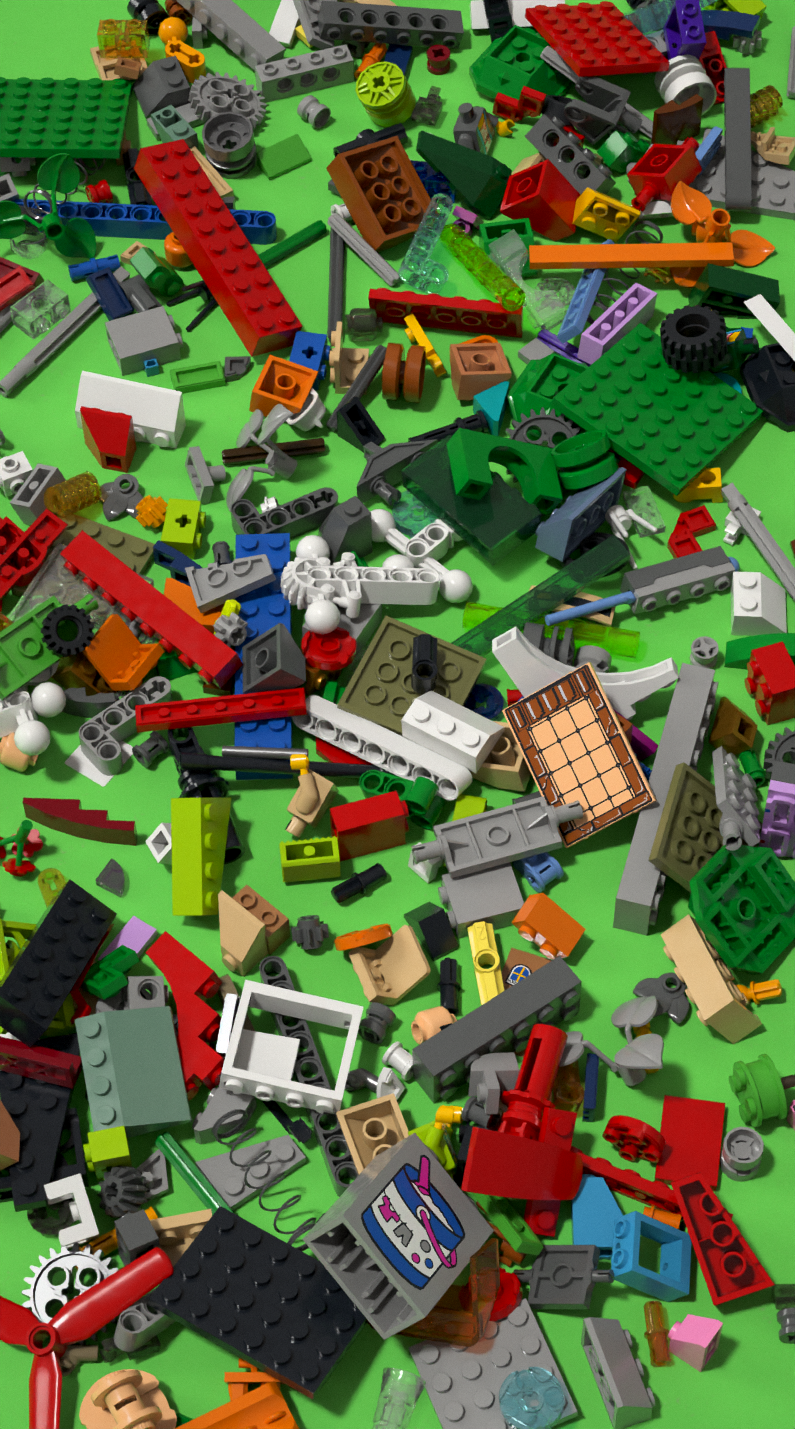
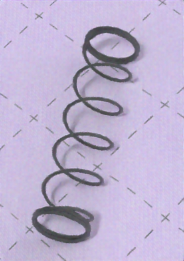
M74 158L78 169L86 176L85 181L78 185H84L87 182L88 176L96 174L97 170L104 166L106 158H102L103 161L99 167L95 159L92 158L96 168L87 166L81 158H77L79 161L77 163L76 158ZM84 168H86V169H88V170H91V171H94V172H93V173H87ZM36 184L34 190H30L25 195L23 202L26 212L36 220H42L44 217L36 216L29 210L27 206L28 195L33 193L35 205L45 214L52 213V200L50 198L51 195L46 190L37 189L39 184ZM78 186L73 192L66 193L65 199L62 202L56 203L58 205L64 204L67 201V194L72 195L77 192ZM35 193L43 195L48 200L50 212L43 211L38 206Z
M641 220L635 223L633 232L626 237L625 244H628V239L632 234L642 244H653L643 240L637 232L653 236L657 240L656 243L662 242L663 234L654 223ZM647 224L653 227L659 233L660 240L650 232L636 231L637 225ZM607 268L605 272L606 278L603 279L602 282L607 280L609 286L615 292L623 295L624 293H621L617 291L615 288H613L609 280L618 281L624 284L627 287V289H629L628 285H626L623 281L619 279L608 278V271L610 268ZM618 268L628 278L638 279L640 277V273L636 268L634 269L638 273L637 277H631L624 273L621 268ZM597 292L596 296L599 302H594L593 305L598 306L604 311H606L609 307L603 304L599 296L608 297L612 299L614 302H616V300L611 296L605 294H598ZM588 315L586 321H588L590 324H593L595 320H593L592 317Z
M242 1109L229 1111L215 1122L212 1134L220 1144L233 1145L229 1156L231 1163L239 1167H248L244 1176L245 1185L252 1189H263L258 1202L260 1208L264 1211H278L274 1219V1229L281 1234H293L287 1242L292 1245L300 1235L315 1226L316 1218L312 1217L306 1220L294 1231L283 1232L277 1228L276 1221L280 1212L296 1204L301 1199V1195L293 1196L278 1209H267L262 1205L261 1199L266 1188L282 1181L286 1177V1173L277 1174L265 1186L254 1187L247 1182V1173L251 1166L267 1159L271 1155L272 1150L262 1152L250 1164L241 1165L234 1162L232 1152L235 1146L254 1136L257 1128L247 1130L236 1142H222L221 1138H227L237 1133L245 1125L248 1118L246 1111ZM237 1114L244 1115L241 1122L233 1129L218 1134V1129L225 1120ZM251 1131H254L248 1137L242 1139L246 1134H248ZM268 1153L265 1157H263L262 1159L258 1160L261 1156H263L264 1154ZM279 1176H282L280 1179H278L277 1181L273 1182V1181H274L275 1179H277ZM305 1243L296 1248L300 1251H304L309 1247Z

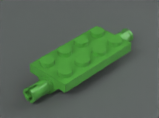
M91 594L85 595L84 598L74 604L78 609L83 608L86 615L97 610L99 607L96 600L92 603L89 602L94 598ZM54 595L0 632L1 700H4L64 658L63 655L57 656L53 654V650L49 651L46 648L48 645L46 642L43 643L41 639L43 638V633H41L43 620L52 610L63 605ZM64 620L59 623L57 633L62 640L73 641L77 637L78 629L72 621Z

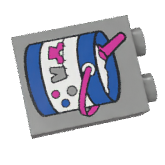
M413 1133L374 1157L307 1233L303 1241L385 1340L429 1314L494 1230L479 1213L474 1201L462 1192L441 1166L436 1154L429 1147L425 1146L416 1133Z

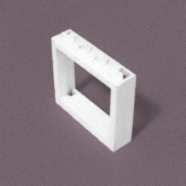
M245 980L221 1071L219 1088L233 1091V1094L243 1093L252 1095L263 1101L274 1100L283 1102L293 1108L305 1107L316 1110L321 1114L326 1112L336 1115V1112L340 1111L363 1006ZM248 1007L348 1029L335 1091L233 1068Z

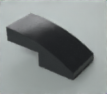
M483 0L491 42L503 37L513 27L508 0Z

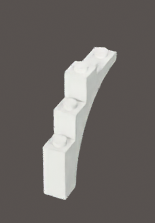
M516 626L492 640L493 654L524 698L567 675L569 672L578 669L565 665L544 654L530 643ZM672 657L653 666L630 672H596L612 708L628 721L636 714L635 702L645 701L653 692L660 688L670 687L679 678L678 668Z

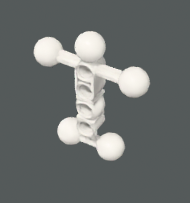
M492 485L480 500L463 497L462 502L456 503V508L443 512L440 519H436L435 523L427 525L411 539H408L396 529L395 519L390 512L384 509H374L370 511L372 541H386L403 554H396L386 558L382 567L427 568L435 570L440 575L439 591L442 597L451 603H461L467 600L472 593L473 583L470 576L459 569L449 571L437 561L447 553L448 548L454 547V542L465 539L470 531L475 530V527H479L485 522L486 509L491 505L495 506V514L500 523L507 526H516L522 523L528 514L524 498L516 493L503 494Z
M52 682L41 683L35 687L31 697L27 692L29 685H24L4 700L0 699V738L15 732V745L23 754L29 756L39 755L47 749L50 744V731L42 722L37 721L38 715L46 718L54 717L61 713L66 705L65 692L59 685Z

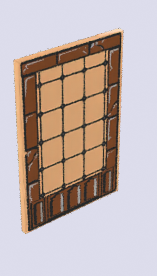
M591 662L569 672L560 679L502 710L540 794L544 796L547 805L558 807L577 800L580 802L583 818L561 823L557 827L566 848L584 839H588L595 833L657 801Z

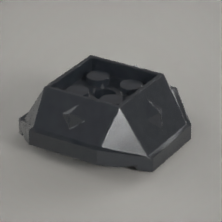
M779 343L765 345L759 348L758 353L751 354L740 367V375L751 401L755 403L756 407L764 411L762 416L777 423L778 427L784 431L792 432L795 431V361Z

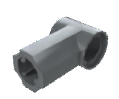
M139 274L119 284L129 303L137 313L162 306L150 292L149 286Z

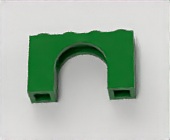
M459 428L446 444L455 491L458 496L480 500L493 485L489 462H494L506 467L516 476L522 488L526 510L550 515L563 500L556 466L551 455L552 448Z

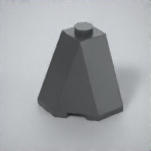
M356 496L334 507L319 528L318 536L322 537L330 547V556L328 558L330 565L340 562L342 554L345 552L351 553V551H355L359 558L372 553L371 512Z

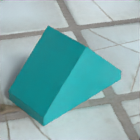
M503 381L473 396V413L476 414L478 410L483 412L488 425V432L494 436H499L507 408V394L510 382Z

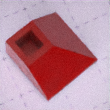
M81 406L80 414L85 444L100 466L104 469L128 473L136 452L132 416Z

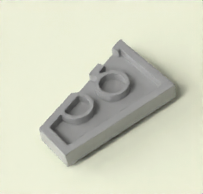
M289 1135L232 1152L233 1161L244 1165L250 1164L262 1152L272 1150L271 1155L267 1159L251 1166L247 1173V1182L254 1187L265 1186L279 1173L285 1172L287 1176L306 1163L305 1155ZM230 1152L195 1162V1165L233 1211L260 1194L263 1190L252 1189L245 1185L244 1176L248 1167L233 1165L229 1159ZM266 1153V1154H264L263 1156H261L258 1160H260V1159H262L263 1157H265L268 1153ZM279 1176V1177H278L277 1179H275L273 1182L277 1181V1180L280 1179L282 1176Z

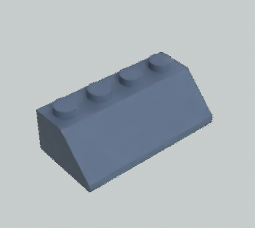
M620 467L605 480L579 488L577 493L573 496L570 495L562 507L556 508L547 521H542L538 525L535 533L538 536L535 548L563 562L580 546V542L584 538L589 537L606 521L605 514L607 510L614 505H618L627 469Z

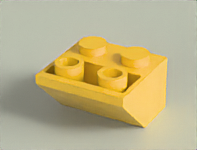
M587 187L576 200L572 224L617 242L640 216V211L631 205Z

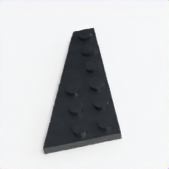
M77 1033L40 1039L33 1044L80 1056ZM0 1070V1100L20 1132L19 1161L9 1166L15 1211L19 1212L46 1207L48 1198L44 1185L53 1182L57 1155H59L60 1140L65 1129L74 1088Z

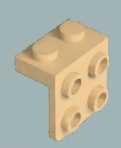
M408 925L402 926L376 950L356 947L348 953L353 963V969L363 986L364 995L369 1002L393 1006L424 980L431 971L415 932Z

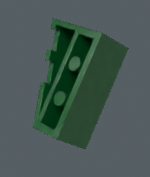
M708 263L688 295L689 306L711 307V310H717L720 316L737 315V319H758L744 304V301L761 294L770 306L776 310L780 304L779 281Z

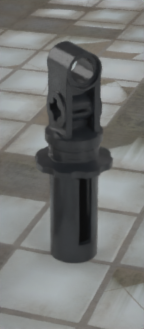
M193 728L168 729L169 749L180 776L178 785L182 792L179 798H225L226 793L230 790V785L224 778L217 777L216 770L179 769L181 752L204 754ZM179 737L187 738L183 741L176 740ZM229 814L224 865L238 860L245 853V847L231 814Z

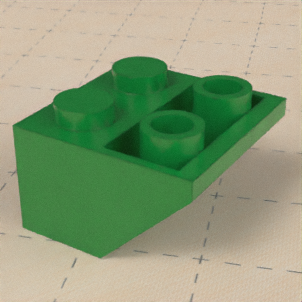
M529 218L479 224V247L488 282L537 275V269H530L529 245H534Z

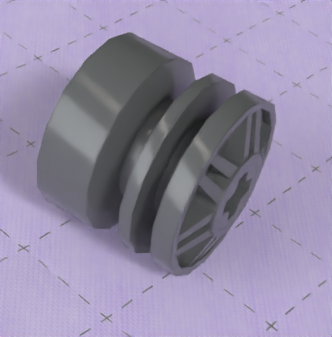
M525 623L523 635L530 643L549 657L573 667L575 654L573 628L566 627L564 638L559 639L560 626H555L551 638L545 637L544 624Z

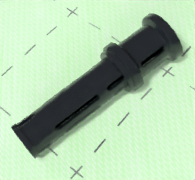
M478 410L476 414L466 418H456L452 424L412 438L410 437L408 442L438 439V445L448 442L459 428L486 433L488 432V425L483 412Z

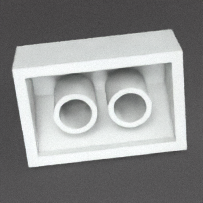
M432 690L417 697L401 720L403 737L463 765L474 773L478 772L505 730V727Z

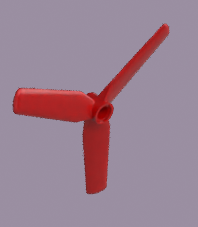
M153 1248L67 1302L49 1323L40 1322L31 1310L0 1296V1340L7 1344L25 1346L34 1354L29 1377V1429H59L62 1393V1371L59 1359L66 1352L67 1346L88 1339L173 1274L172 1262L161 1248ZM50 1335L49 1345L43 1348V1341Z

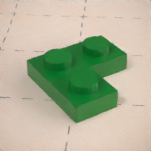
M124 945L120 946L90 967L80 987L103 1000L116 996L120 993L121 988L129 984L124 974L128 973L132 966L140 961L136 952Z

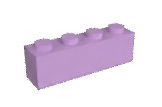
M638 283L630 287L581 334L577 358L592 365L640 322L645 325L653 317L658 293Z

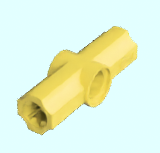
M485 921L476 922L467 928L481 1005L505 991L493 925ZM486 964L493 965V967L489 969L481 968L483 965Z

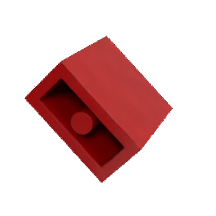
M397 791L330 808L331 838L333 836L337 837L340 862L406 844L405 833L409 832L406 817H409V812L405 800L400 801Z

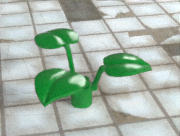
M60 153L53 155L40 166L37 174L39 187L43 190H52V213L44 216L40 224L26 214L21 215V208L15 202L0 201V239H13L23 234L26 229L23 220H27L36 226L39 231L44 230L46 237L54 241L56 249L61 254L68 257L95 258L96 237L89 222L76 217L70 219L65 226L57 212L56 191L66 194L78 186L80 181L78 166L70 154Z

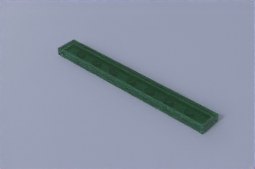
M612 535L451 642V644L479 656H485L492 651L493 639L515 626L520 631L524 630L526 622H536L630 559V553L617 537Z

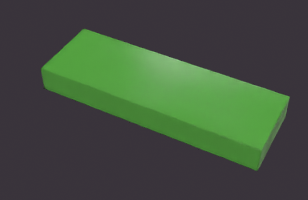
M472 1193L515 1252L537 1256L544 1248L543 1244L507 1197Z

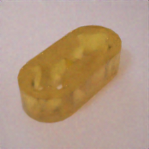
M54 868L43 870L37 879L46 909L55 895L66 884L62 873ZM52 879L55 882V890H51L50 885L47 883L48 880Z

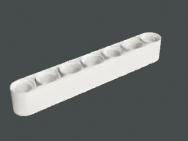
M310 695L305 699L307 715L291 716L294 724L300 729L398 777L415 781L417 777L430 779L439 787L437 795L446 800H455L472 783V775L463 765L376 723L338 709L336 704L320 696Z

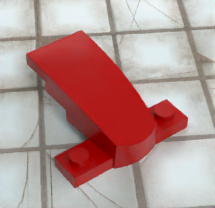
M47 508L25 532L7 516L4 519L0 517V601L15 585L23 587L32 583L40 576L44 570L47 550L67 529L68 524Z
M544 1107L538 1141L499 1131L473 1127L461 1190L499 1197L527 1199L524 1221L534 1234L554 1237L561 1200H573L582 1180V1157L570 1151L577 1113Z

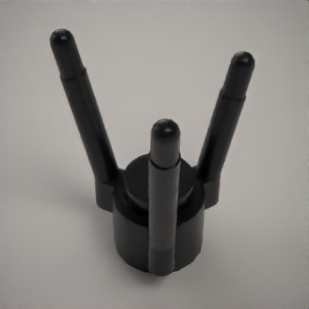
M204 280L183 287L182 291L189 292L166 303L167 306H171L196 294H199L205 301L210 300V303L187 326L186 330L188 332L217 304L216 299Z

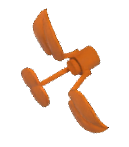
M679 181L671 197L672 214L676 220L684 225H692L696 221L699 224L706 222L705 229L708 235L703 243H709L712 237L721 236L725 231L726 242H732L734 261L744 267L759 265L775 250V247L769 241L751 231L736 230L730 236V215L726 210L717 208L711 212L712 205L706 195L687 186L682 181ZM669 267L675 283L684 288H693L705 267Z

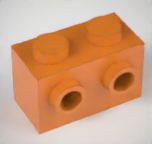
M544 893L529 895L511 922L519 929L518 933L523 938L533 941L538 945L540 952L549 959H555L559 956L561 958L568 957L586 930Z

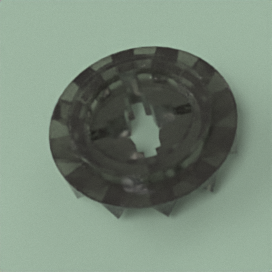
M73 1198L51 1205L47 1203V1207L52 1210L59 1208V1220L54 1219L52 1216L46 1218L48 1216L46 1207L27 1210V1217L33 1230L35 1229L43 1236L47 1234L57 1237L60 1230L70 1227L73 1222H76L73 1220L69 1203L73 1202Z

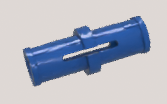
M116 254L100 259L90 258L89 261L68 265L71 281L86 278L108 267L114 272L120 267V263Z

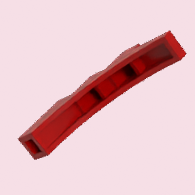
M165 931L145 953L164 974L175 999L179 1026L177 1042L188 1101L196 1096L202 1084L210 1091L220 1084L224 1058L213 1050L209 1044L218 1039L221 1017L205 1001L217 993L219 986L223 982L214 970Z

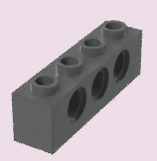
M543 114L525 137L546 159L550 160L580 194L589 187L606 195L616 184L610 177L612 172L605 165H599L595 161L597 157L588 148L583 149L579 145L581 140L574 133H568L564 129L566 125L557 116L552 118ZM559 137L558 144L554 146L555 139ZM575 153L573 161L569 162L570 156ZM590 169V175L585 179V173Z

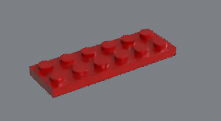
M387 288L370 289L369 291L371 321L407 325L404 318L413 313L421 327L522 338L523 306L513 302H505L503 304L494 303L487 299L476 301L468 300L461 296L450 298L434 293L423 295L416 294L413 291L396 292Z

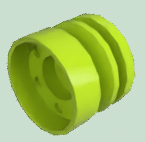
M390 62L372 64L360 74L356 81L357 96L363 107H365L368 116L376 125L390 127L395 124L404 123L415 109L416 98L402 70L396 64Z

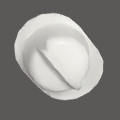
M311 388L301 412L292 415L286 420L289 425H294L302 431H308L315 426L323 427L320 420L326 412V407L313 388Z

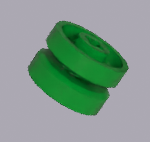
M594 430L584 432L562 441L552 449L551 455L555 465L562 468L559 476L564 488L578 489L605 480L618 470L619 465L615 454L608 451L611 443L606 431Z

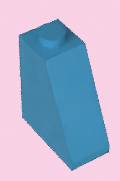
M582 1174L579 1190L574 1199L571 1200L572 1245H596L600 1249L599 1260H611L614 1219L623 1216L603 1177Z

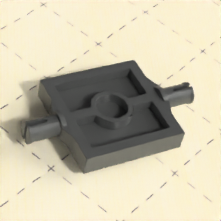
M543 1245L544 1248L537 1256L532 1269H515L513 1271L520 1283H529L528 1304L532 1309H589L595 1284L613 1283L614 1280L612 1278H615L612 1269L597 1270L600 1249L596 1245Z

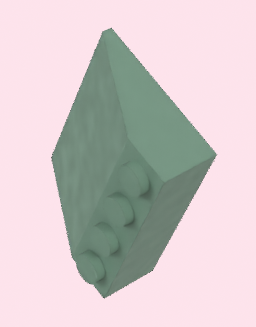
M170 1006L106 1011L75 1019L94 1131L124 1126L126 1136L130 1138L192 1122Z

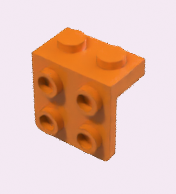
M112 614L94 634V637L89 640L91 642L88 647L84 646L85 650H83L84 655L113 691L135 690L142 684L144 676L158 664V659L165 652L159 643L141 644L118 614Z

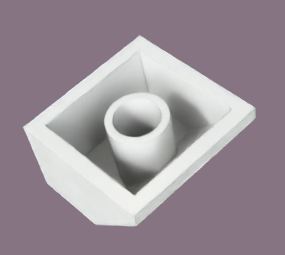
M733 572L730 590L731 635L755 636L787 633L785 589L761 572Z

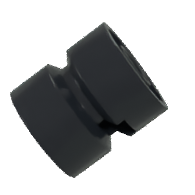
M130 0L127 6L128 13L148 36L158 35L160 23L169 18L168 13L157 0Z

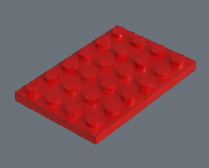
M603 1L600 4L582 2L572 6L558 4L555 7L536 5L535 8H526L525 18L579 77L669 70L670 62L612 2Z

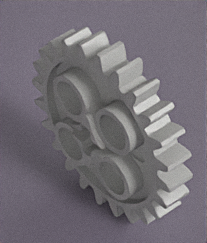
M218 72L215 73V76L207 73L206 77L200 75L199 80L195 79L188 99L191 102L190 108L195 109L194 114L202 115L201 121L209 120L212 116L222 112H236L247 117L254 130L257 125H261L266 113L267 104L264 103L265 97L259 96L260 90H253V84H245L246 79L239 81L237 75L229 78L228 73L221 76Z

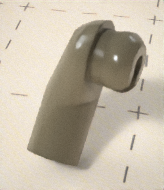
M98 1345L67 1346L66 1352L59 1359L62 1377L70 1375L81 1361L97 1362Z

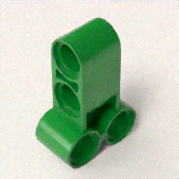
M369 770L363 773L359 779V786L365 799L397 791L400 801L405 800L409 817L412 822L424 829H433L445 806L444 800L437 795L439 791L437 784L425 777H417L415 781H411L378 770Z

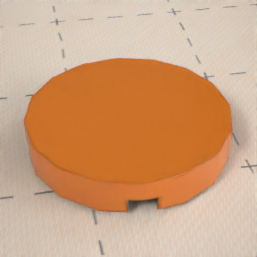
M386 923L371 926L361 931L356 930L336 937L337 939L334 942L336 950L342 951L386 939L392 936L393 933L390 925Z

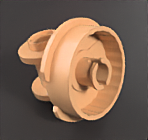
M135 1369L118 1370L100 1378L86 1393L79 1412L81 1424L86 1426L87 1429H175L177 1416L175 1411L170 1409L163 1392L158 1388L159 1381L156 1377L145 1371Z

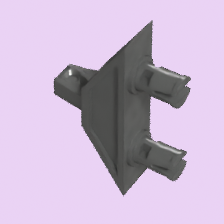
M438 439L394 443L384 448L373 442L364 445V458L367 460V464L357 485V498L362 503H365L379 495L389 505H392V499L398 502L401 498V492L395 489L393 485L419 471L430 481H433V476L439 478L442 469L433 463L438 460Z

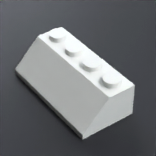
M82 371L75 407L78 428L83 429L80 414L81 406L124 413L132 416L135 441L156 444L160 447L177 448L186 426L181 391Z

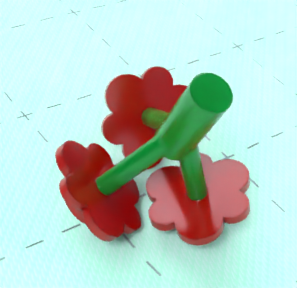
M29 820L22 821L17 834H13L5 839L0 837V859L6 856V850L3 846L13 843L12 852L16 855V858H10L8 861L2 862V866L5 867L6 872L14 876H25L27 872H34L36 866L28 860H22L23 854L25 857L31 858L34 852H38L43 848V842L39 838L40 832L37 829H32L33 824Z

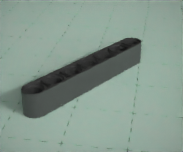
M725 68V210L727 212H751L750 68Z

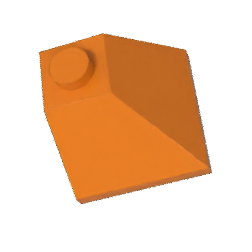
M269 355L252 390L249 411L254 412L256 409H259L263 412V416L267 417L274 406L282 404L293 414L301 412L317 378L318 371Z

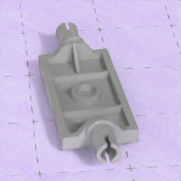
M721 746L712 752L716 805L722 812L719 831L721 836H723V846L726 845L725 848L727 850L734 851L741 847L742 839L749 846H754L760 842L759 829H761V825L758 821L759 810L756 806L758 798L755 794L757 786L750 774L746 773L744 775L740 770V764L733 753L728 754Z
M544 796L433 826L436 840L411 846L412 855L416 864L441 857V859H444L450 878H455L562 848V840L557 827L561 823L583 818V810L578 800L554 807L553 805H547Z

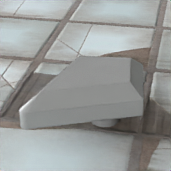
M158 1149L136 1168L140 1170L141 1176L146 1177L144 1187L149 1189L144 1196L146 1201L169 1192L166 1159L164 1154Z

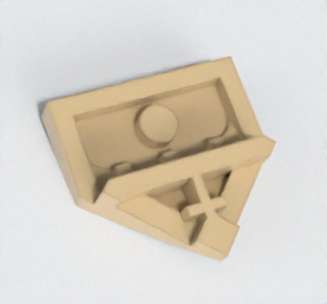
M771 127L764 134H761V132H751V144L765 160L784 165L790 164L795 155V137L775 136L774 127Z

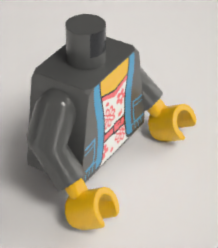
M463 103L458 108L459 116L454 126L453 134L455 143L487 155L495 135V127L501 137L513 133L509 130V128L515 126L511 119L500 122L498 117L488 113L485 108L473 107L470 103Z

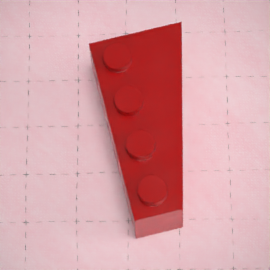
M701 1172L671 1182L714 1306L773 1286L774 1283Z

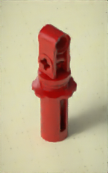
M546 1024L533 1025L514 1090L503 1091L500 1096L502 1103L508 1107L501 1119L502 1127L500 1132L538 1141L544 1107L556 1108L549 1099L568 1039V1035L561 1029Z

